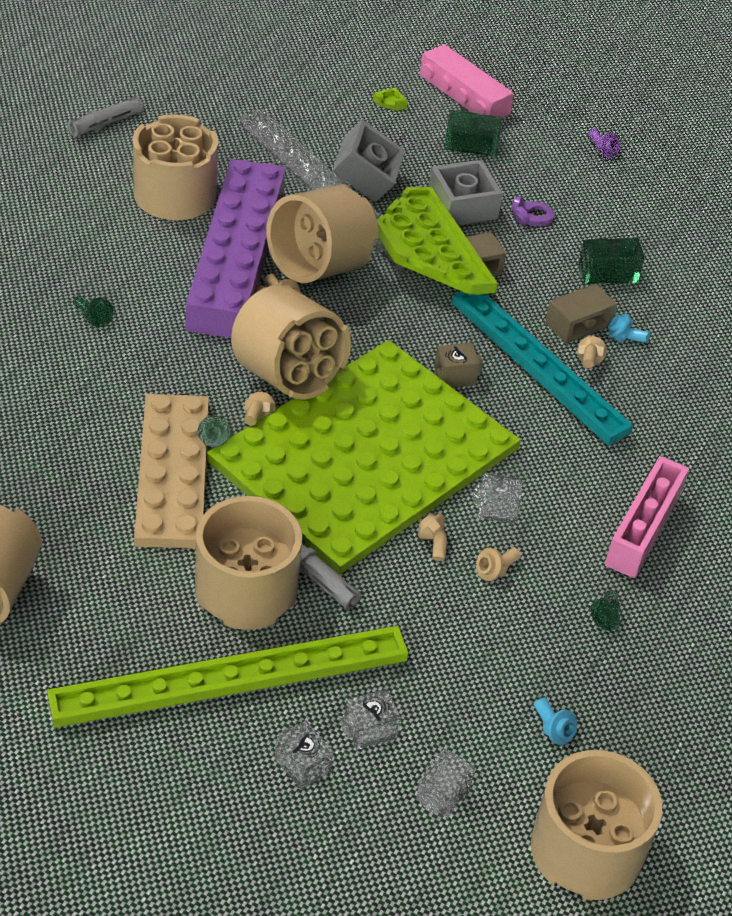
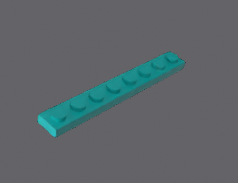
M462 291L453 295L452 304L608 446L631 434L633 424L488 295H469Z

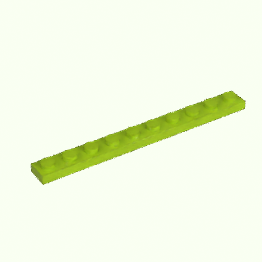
M397 625L48 689L47 697L53 728L407 662L408 651Z

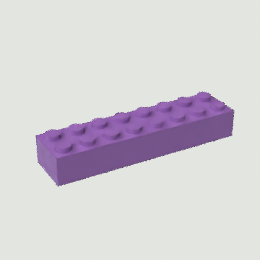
M242 159L230 160L187 298L185 331L231 338L237 314L245 302L256 293L257 287L260 284L269 250L266 235L267 221L273 206L278 200L283 198L286 167L249 162Z

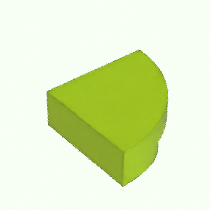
M396 87L373 93V101L381 107L391 110L407 109L408 101Z

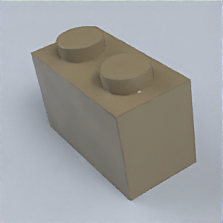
M593 284L551 300L545 323L567 344L607 328L610 321L614 318L617 303L597 284Z

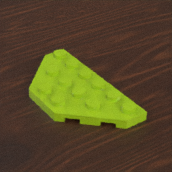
M407 187L402 192L400 199H395L387 208L386 214L377 219L378 237L394 263L469 295L496 293L498 282L432 187Z

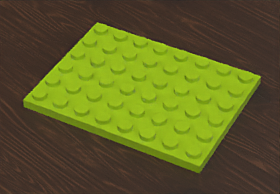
M387 340L345 366V369H340L327 384L329 389L322 394L310 399H292L277 408L273 414L266 415L258 420L255 425L248 426L208 451L207 462L247 496L266 498L288 509L295 516L301 527L302 543L307 548H313L318 553L317 556L340 575L518 450L521 439L390 340Z

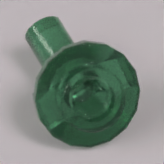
M81 295L74 299L73 305L86 314L84 318L89 324L95 327H105L112 320L113 307L107 299L99 297L89 302Z
M219 416L205 417L198 427L200 440L210 447L221 446L233 436L225 418Z
M608 590L605 592L604 598L595 600L592 603L590 611L592 619L597 626L604 630L612 631L620 624V603L617 593L614 590Z

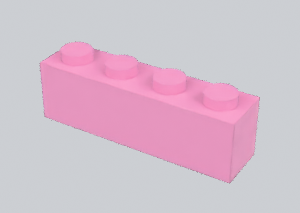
M445 44L422 53L420 76L489 125L510 115L514 93Z
M659 456L611 541L605 566L634 579L636 578L682 493L689 471L688 467Z

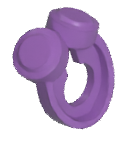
M520 196L514 198L512 210L519 224L523 226L526 224L531 226H547L552 223L555 212L550 206L538 201L523 202L524 197ZM533 209L543 210L546 213V215L536 216L532 213L527 212H531V210Z

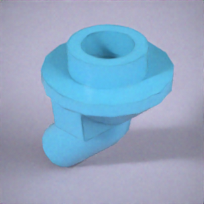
M627 313L616 315L608 325V329H610L608 336L618 342L627 338L648 343L650 332L631 328L633 320Z
M546 697L537 700L533 705L543 721V733L548 735L550 740L557 745H565L570 742L577 731V719L574 713L565 709L555 714Z

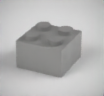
M362 119L343 138L332 172L359 190L363 195L377 202L395 185L405 150Z
M483 160L431 167L428 187L434 189L458 226L498 219L503 193Z

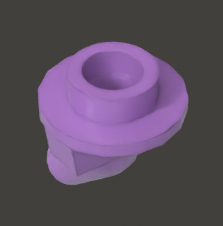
M596 128L588 133V136L596 145V150H601L604 157L614 158L618 154L620 140L615 133L608 132L602 137Z

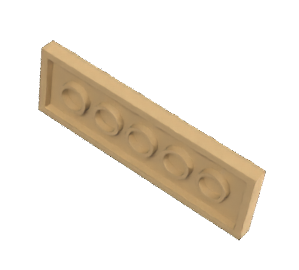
M146 394L134 547L196 548V530L201 517L204 515L209 396Z

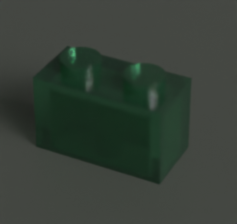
M450 110L444 150L496 157L502 117Z
M638 238L583 239L578 268L584 284L638 282L645 255Z

